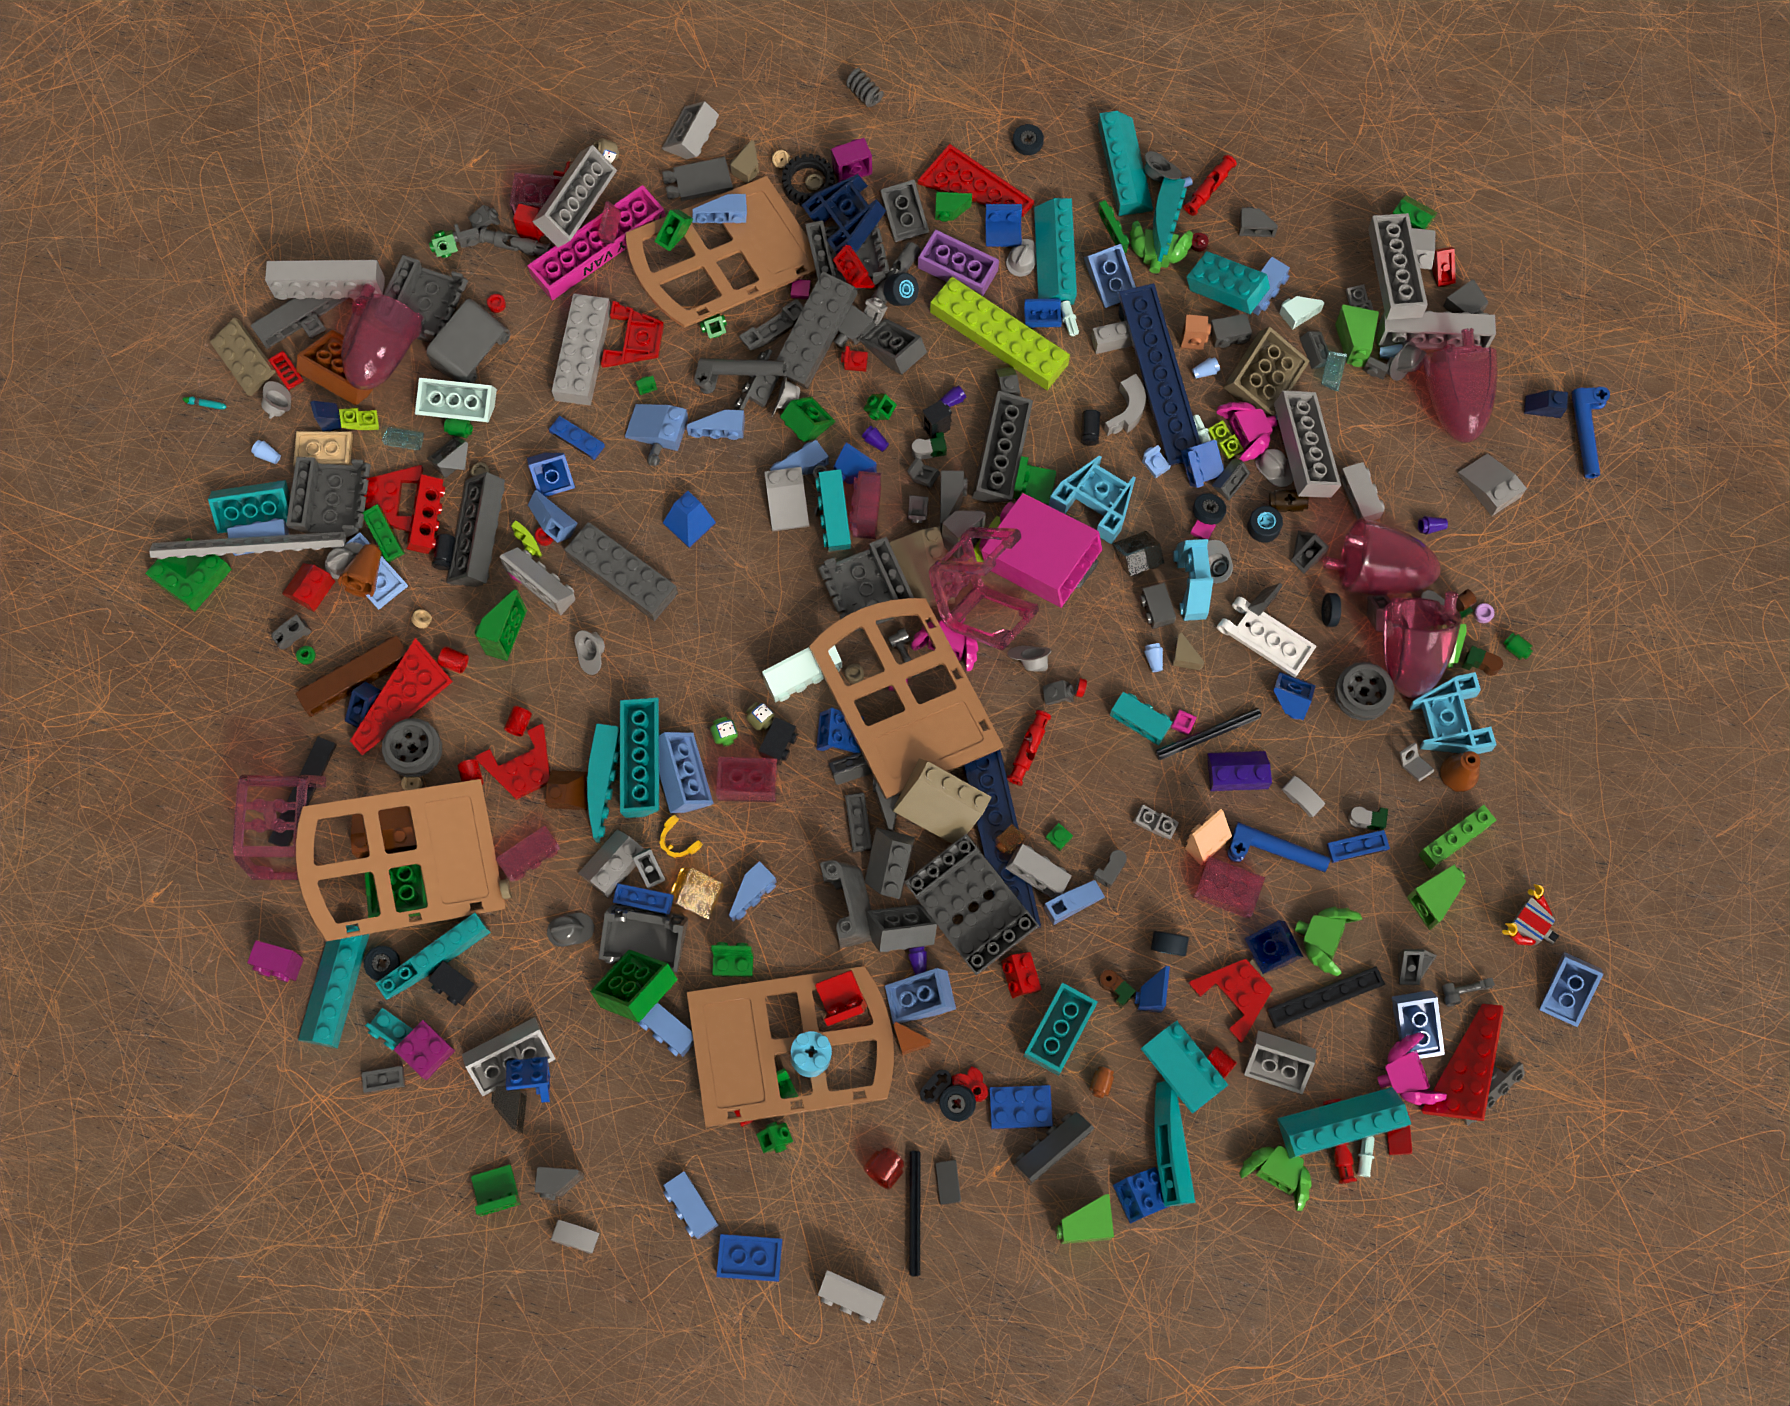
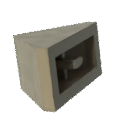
M1180 633L1176 640L1173 666L1194 670L1202 669L1205 662L1183 633Z

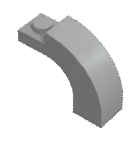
M1137 374L1120 382L1119 391L1127 402V409L1120 415L1105 422L1104 432L1107 436L1112 433L1117 434L1123 428L1127 433L1130 432L1142 417L1146 394Z

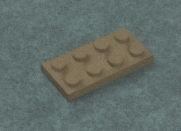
M235 317L210 341L249 396H252L276 373L243 324Z

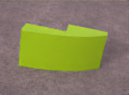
M339 409L341 428L379 430L377 410Z
M1223 420L1208 428L1210 438L1217 441L1218 449L1227 459L1244 450L1235 434H1231Z
M515 520L511 526L514 536L522 541L524 550L528 551L532 556L536 555L540 558L542 554L534 537L523 525Z

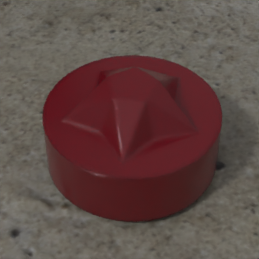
M1195 233L1191 248L1198 252L1204 251L1208 246V237L1203 233Z

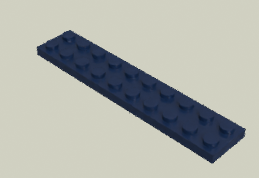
M1155 284L1119 291V299L1168 465L1171 466L1184 463L1181 450L1201 444Z
M997 750L964 765L968 784L991 796L983 815L977 821L981 845L986 860L1039 925L1038 928H1041L1032 885L1006 869L1015 849L1022 845L1001 750Z

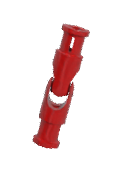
M1224 155L1222 162L1214 167L1203 184L1192 194L1191 200L1184 204L1183 208L1189 215H1197L1198 209L1206 204L1211 194L1228 177L1229 171L1237 166V162L1232 156Z
M1036 710L1035 719L1029 725L1013 762L1012 772L1007 776V780L1012 784L1022 786L1026 771H1029L1046 732L1044 729L1047 722L1051 720V715L1042 710Z
M1332 1099L1323 1101V1105L1336 1103L1342 1100ZM1349 1143L1336 1146L1334 1162L1335 1166L1338 1167L1339 1184L1357 1182L1352 1167L1354 1164L1352 1153L1346 1146ZM1344 1168L1347 1169L1348 1177H1346Z

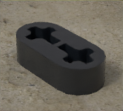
M943 1069L935 1072L920 1091L921 1100L925 1104H933L942 1095L943 1091L949 1087L951 1074ZM945 1074L947 1076V1083L942 1082L937 1086L936 1083L939 1081L937 1076ZM934 1087L936 1089L933 1092L934 1098L925 1099L924 1091H930Z

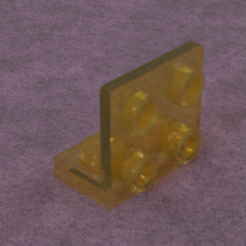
M692 867L681 868L671 891V894L674 895L672 906L682 907L702 918L709 919L722 890L723 883Z

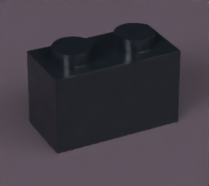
M941 400L922 411V427L930 439L936 438V433H946L950 430L952 411Z
M775 717L759 749V755L781 765L783 760L786 761L790 754L788 749L791 743L795 744L799 734L797 733L796 726Z
M444 961L428 980L433 984L431 988L438 994L444 992L448 995L447 1000L455 1006L459 1003L464 1007L478 988L473 982Z

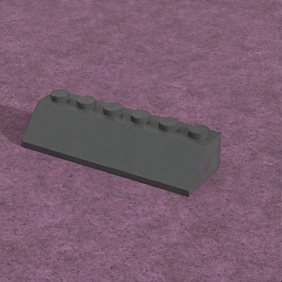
M997 391L992 401L972 499L987 503L1012 501L1033 400Z
M485 472L465 481L455 535L454 553L447 577L448 584L477 587L487 583L489 566L492 561V550L495 544V533L498 527V517L502 507L501 500L505 491L504 479Z

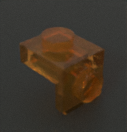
M1011 824L1000 836L996 837V847L1002 853L1007 852L1011 855L1026 839V836Z

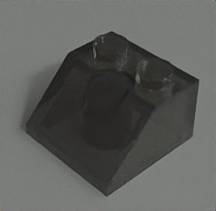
M1147 531L1112 543L1124 571L1129 576H1137L1143 571L1155 569L1165 563L1160 543Z
M496 1086V1092L493 1091L491 1098L494 1108L514 1131L523 1134L527 1092L523 1089L506 1090V1087Z

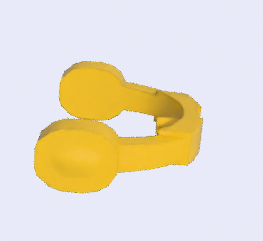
M673 815L665 822V828L659 841L661 848L673 858L684 857L688 854L692 855L703 845L698 840L683 852L674 853L670 851L673 846L671 844L668 847L666 846L665 837L668 831L678 822L679 818L676 815Z

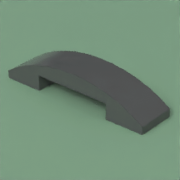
M796 299L783 307L780 314L756 329L754 327L741 334L739 339L750 351L765 346L793 328L804 307Z

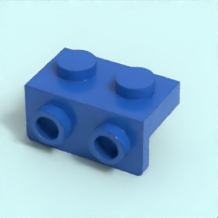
M1025 299V325L1029 328L1061 327V299Z

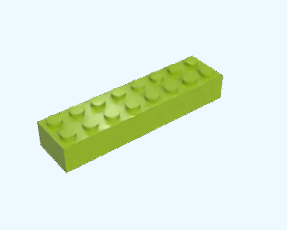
M954 277L949 279L931 301L930 313L1009 366L1014 367L1015 370L1047 391L1069 364V353Z

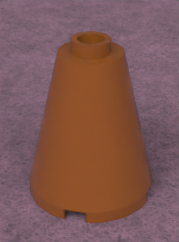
M375 544L364 545L340 574L338 583L340 586L343 584L346 587L345 591L364 598L366 595H370V597L374 595L381 560V550Z
M1467 751L1446 758L1440 768V777L1443 783L1455 792H1465L1472 789L1479 780L1480 757L1475 752Z

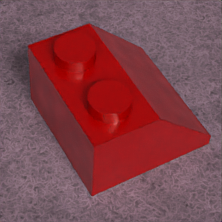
M303 563L282 594L315 612L335 583V580L330 573L321 568Z

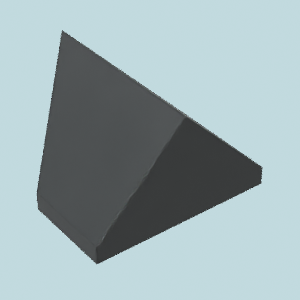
M1298 531L1291 561L1303 573H1306L1325 556L1329 546L1315 533Z
M1403 949L1397 955L1399 985H1420V980L1437 955L1423 949Z

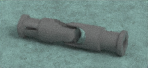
M486 227L481 229L479 235L480 243L487 242L494 244L496 247L512 251L520 250L531 256H542L553 248L550 243L546 245L538 243L534 239L521 238L520 236L502 231H491ZM508 239H511V246L506 245Z

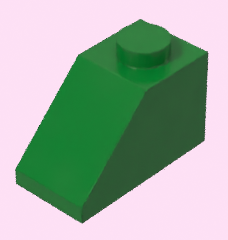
M937 192L935 220L942 222L955 220L972 206V193Z
M679 209L670 210L654 242L671 251L686 235L693 218Z

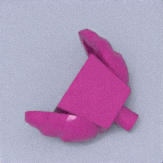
M1229 402L1217 407L1216 412L1218 415L1223 416L1225 419H1230L1229 422L1241 446L1246 450L1239 460L1243 462L1253 460L1267 450L1272 427L1277 426L1275 416L1266 417L1262 409H1256L1247 402Z
M956 613L953 619L944 617L941 621L937 620L959 661H961L964 651L966 672L971 671L974 663L977 661L978 643L975 636L968 632L969 626L963 624L965 617L962 614ZM932 621L927 623L929 629L934 628ZM922 626L921 630L915 634L911 648L917 651L928 644L927 648L935 650L927 632Z
M1421 1032L1407 1035L1393 1045L1387 1058L1389 1064L1385 1066L1387 1074L1377 1078L1381 1088L1392 1085L1394 1090L1400 1093V1096L1409 1103L1433 1105L1436 1102L1446 1100L1447 1094L1425 1090L1430 1088V1084L1417 1050L1408 1053L1425 1036Z

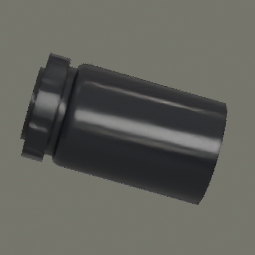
M1085 410L1082 413L1081 443L1083 445L1095 446L1099 444L1101 413L1097 410Z
M448 534L437 535L432 561L434 568L450 570L456 542L454 536Z

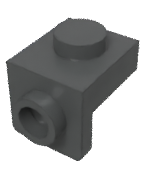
M482 205L468 217L472 227H477L479 233L483 227H487L491 223L496 225L501 223L498 218V212L494 208Z
M458 224L454 225L456 231L453 232L455 242L460 243L461 248L475 246L480 243V234L477 227L460 232Z
M1369 357L1363 371L1367 372L1370 376H1376L1383 380L1386 374L1390 375L1389 369L1393 357H1390L1387 364Z
M919 458L914 460L907 471L914 483L929 488L933 486L941 474L938 469L924 465Z
M910 495L908 519H911L913 523H922L923 520L927 519L928 497Z
M1061 680L1043 686L1046 705L1063 701L1074 702L1073 696L1075 692L1070 683Z

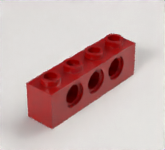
M423 474L418 479L406 546L407 550L429 554L431 549L435 548L437 538H434V533L438 531L440 523L437 520V516L441 514L442 510L440 498L445 493L443 479ZM426 495H431L434 500H428ZM423 512L429 513L431 517H425ZM420 529L426 530L428 535H423Z

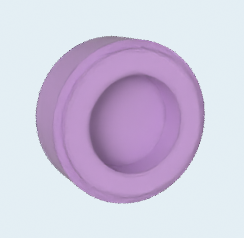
M1482 603L1474 610V617L1480 623H1488L1494 617V609L1491 605Z

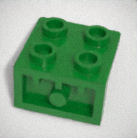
M1021 456L1013 499H1019L1022 493L1049 505L1056 471L1031 466L1028 464L1029 457Z
M717 942L716 945H711L713 977L753 978L754 953L751 946H748L747 943H736V946H728V943Z
M511 1165L471 1177L478 1206H475L476 1215L482 1217L521 1205Z

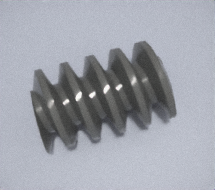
M860 68L855 69L849 75L846 86L867 107L875 106L883 98L884 92L880 91V88L875 86L873 81L870 82L871 79L866 77L864 72L861 73L862 70Z

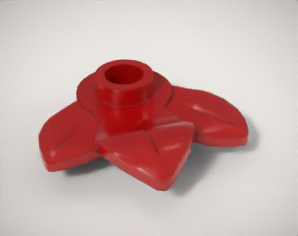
M971 1066L967 1075L959 1073L951 1077L953 1085H964L973 1092L976 1102H981L987 1098L988 1088L983 1083V1074L977 1068ZM976 1088L981 1089V1093L979 1095H975L974 1093ZM957 1099L954 1102L960 1105L961 1100Z

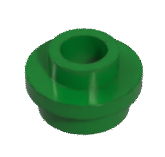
M303 646L296 653L297 660L303 665L311 664L316 657L314 649L310 646ZM308 652V656L303 657V654Z

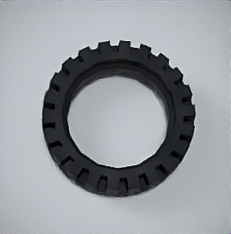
M802 154V158L798 155L795 157V161L791 159L789 164H786L785 169H783V190L790 201L793 200V203L796 205L800 203L802 207V204L814 194L835 185L833 168H831L829 162H826V159H820L819 155H816L815 158L813 154H809V157H806V154ZM813 168L824 174L826 182L820 190L814 193H802L792 186V176L801 169Z

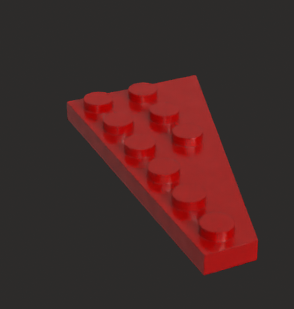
M951 144L946 147L917 180L918 185L941 192L972 193V201L983 205L1022 204V217L1034 205L1033 199Z
M416 638L350 740L362 756L383 740L387 731L395 723L411 717L453 682Z
M1481 1005L1433 1090L1447 1094L1446 1100L1436 1102L1433 1105L1425 1104L1422 1109L1423 1114L1484 1121L1504 1012L1502 1005Z

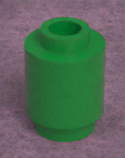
M447 418L444 424V432L452 436L468 438L473 432V425L469 420Z
M1512 633L1503 643L1506 649L1519 660L1522 658L1526 660L1533 652L1531 650L1533 645L1519 634Z

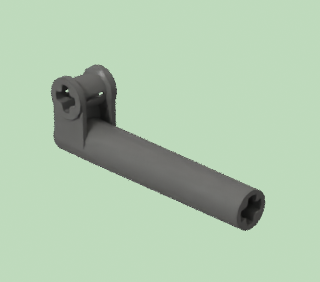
M700 358L694 381L700 386V390L704 394H710L716 388L718 375L786 376L788 366L786 361Z

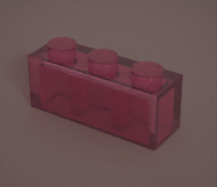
M543 826L497 857L496 861L511 882L514 880L518 881L525 876L528 870H534L546 858L554 857L561 848L546 826Z

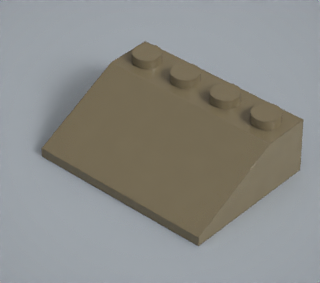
M1268 327L1258 332L1223 388L1236 399L1250 403L1256 409H1262L1268 416H1275L1274 402L1282 391L1292 390L1310 360L1275 330Z
M940 526L923 529L889 542L914 598H926L930 608L955 603V591Z
M919 758L892 811L954 844L967 834L983 815L991 796L936 765Z

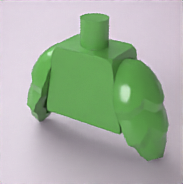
M1137 220L1131 226V247L1137 256L1143 258L1144 264L1150 265V272L1159 273L1161 267L1167 268L1170 263H1177L1187 255L1189 248L1192 246L1193 233L1188 230L1179 241V235L1173 234L1168 254L1163 255L1162 262L1157 259L1154 248L1153 230L1145 229L1144 234Z
M1329 907L1320 911L1317 915H1313L1310 924L1298 921L1295 932L1305 935L1304 949L1310 962L1318 966L1324 973L1339 976L1342 972L1332 960L1345 929V923L1360 921L1362 916L1360 913L1349 908Z
M1278 1145L1276 1149L1273 1147H1262L1255 1150L1244 1161L1243 1167L1239 1172L1241 1178L1248 1176L1261 1166L1256 1176L1289 1195L1294 1192L1296 1211H1302L1309 1200V1190L1312 1186V1181L1308 1169L1303 1165V1158L1295 1157L1289 1159L1286 1148Z

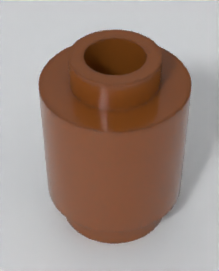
M1098 1067L1089 1088L1093 1096L1102 1099L1104 1096H1109L1114 1080V1071L1105 1067Z

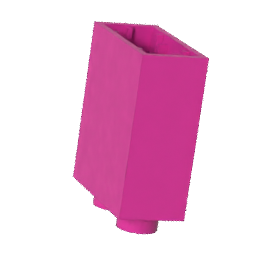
M1022 493L1015 504L1012 502L1006 504L1000 515L1001 524L995 532L987 531L979 545L986 569L1060 608L1065 604L1102 551L1099 531Z

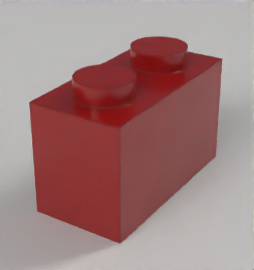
M518 204L513 217L518 236L540 242L541 236L545 234L532 222L540 211L539 208Z

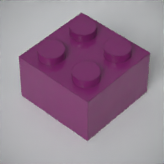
M865 138L854 139L849 143L837 145L831 149L832 168L838 183L856 174L861 178L872 174V154Z
M255 940L247 964L252 966V970L258 972L259 975L270 977L271 974L277 980L288 983L289 980L296 981L304 958L292 950Z
M424 1020L393 1049L426 1081L455 1052Z

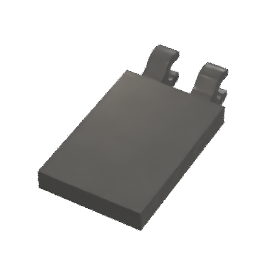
M725 157L673 167L674 172H662L664 184L677 182L678 187H666L669 200L680 197L681 201L733 190Z

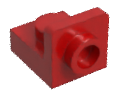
M846 346L845 352H842L841 363H844L845 370L866 372L868 352L850 351V346Z

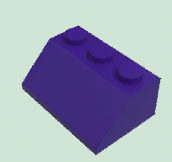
M1266 751L1207 753L1210 791L1269 789L1272 784L1270 762Z

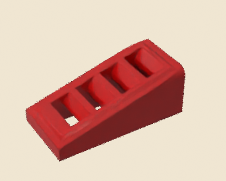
M284 351L268 359L288 391L304 382ZM281 361H285V363H283L282 365L278 367L276 366V364L280 363ZM289 366V368L286 369L285 371H283V372H280V371H279V370L283 369L284 367ZM293 371V374H291V375H289L288 377L284 378V375H286L287 373ZM295 376L298 378L290 384L287 382Z

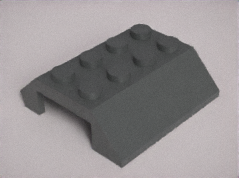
M823 221L805 224L817 278L819 279L821 273L825 272L846 282V279L838 271L833 261L837 253L827 241L841 228L838 225L824 228ZM878 223L859 250L855 252L875 285L884 280L886 274L890 272L888 262L885 259L884 245L880 244L883 241L880 229L877 228L879 226Z
M402 255L374 314V318L395 332L428 343L432 342L452 318L455 311L453 308L457 307L462 296L461 292H464L468 280L463 277V274L452 271V277L422 268L419 260Z
M296 457L286 526L306 534L345 532L346 537L358 533L359 528L363 525L364 515L361 513L365 510L366 497L364 495L367 494L369 482L366 478L370 475L371 465L363 460L352 459V465L319 464L314 457Z
M887 537L869 543V549L838 562L833 557L824 561L818 568L822 579L828 580L825 582L830 597L835 596L832 601L837 612L842 613L839 615L840 619L877 603L914 598ZM896 617L878 620L876 624L879 625ZM858 628V629H856L855 631H864V630H863L862 628Z

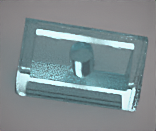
M1329 351L1322 385L1339 392L1347 354Z
M388 427L382 437L384 445L420 450L424 433Z

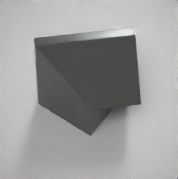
M454 436L429 456L427 460L444 478H447L457 469L465 470L468 443Z

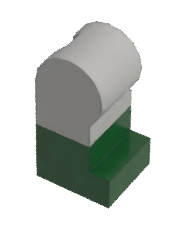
M936 433V438L916 439L912 443L913 457L921 460L946 456L947 447L944 433Z
M1355 807L1350 812L1348 821L1355 827L1382 831L1387 825L1388 809L1380 807L1377 812L1368 811L1363 807Z

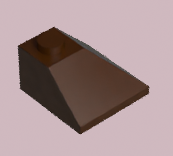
M552 770L546 790L545 803L548 808L588 810V772Z

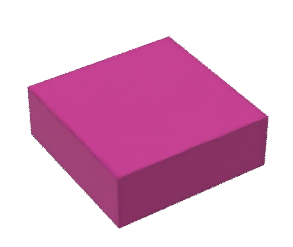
M797 280L792 282L791 298L808 299L811 281Z
M1197 520L1190 534L1199 539H1209L1216 525L1204 524Z
M1179 709L1171 728L1189 736L1197 717Z

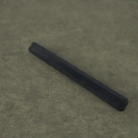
M1259 708L1252 709L1159 748L1155 752L1158 760L1165 759L1260 719L1262 714Z
M910 1151L909 1275L912 1277L920 1276V1151Z

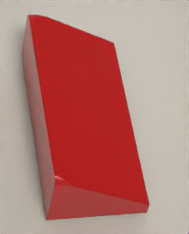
M1410 1125L1387 1132L1389 1155L1412 1154Z

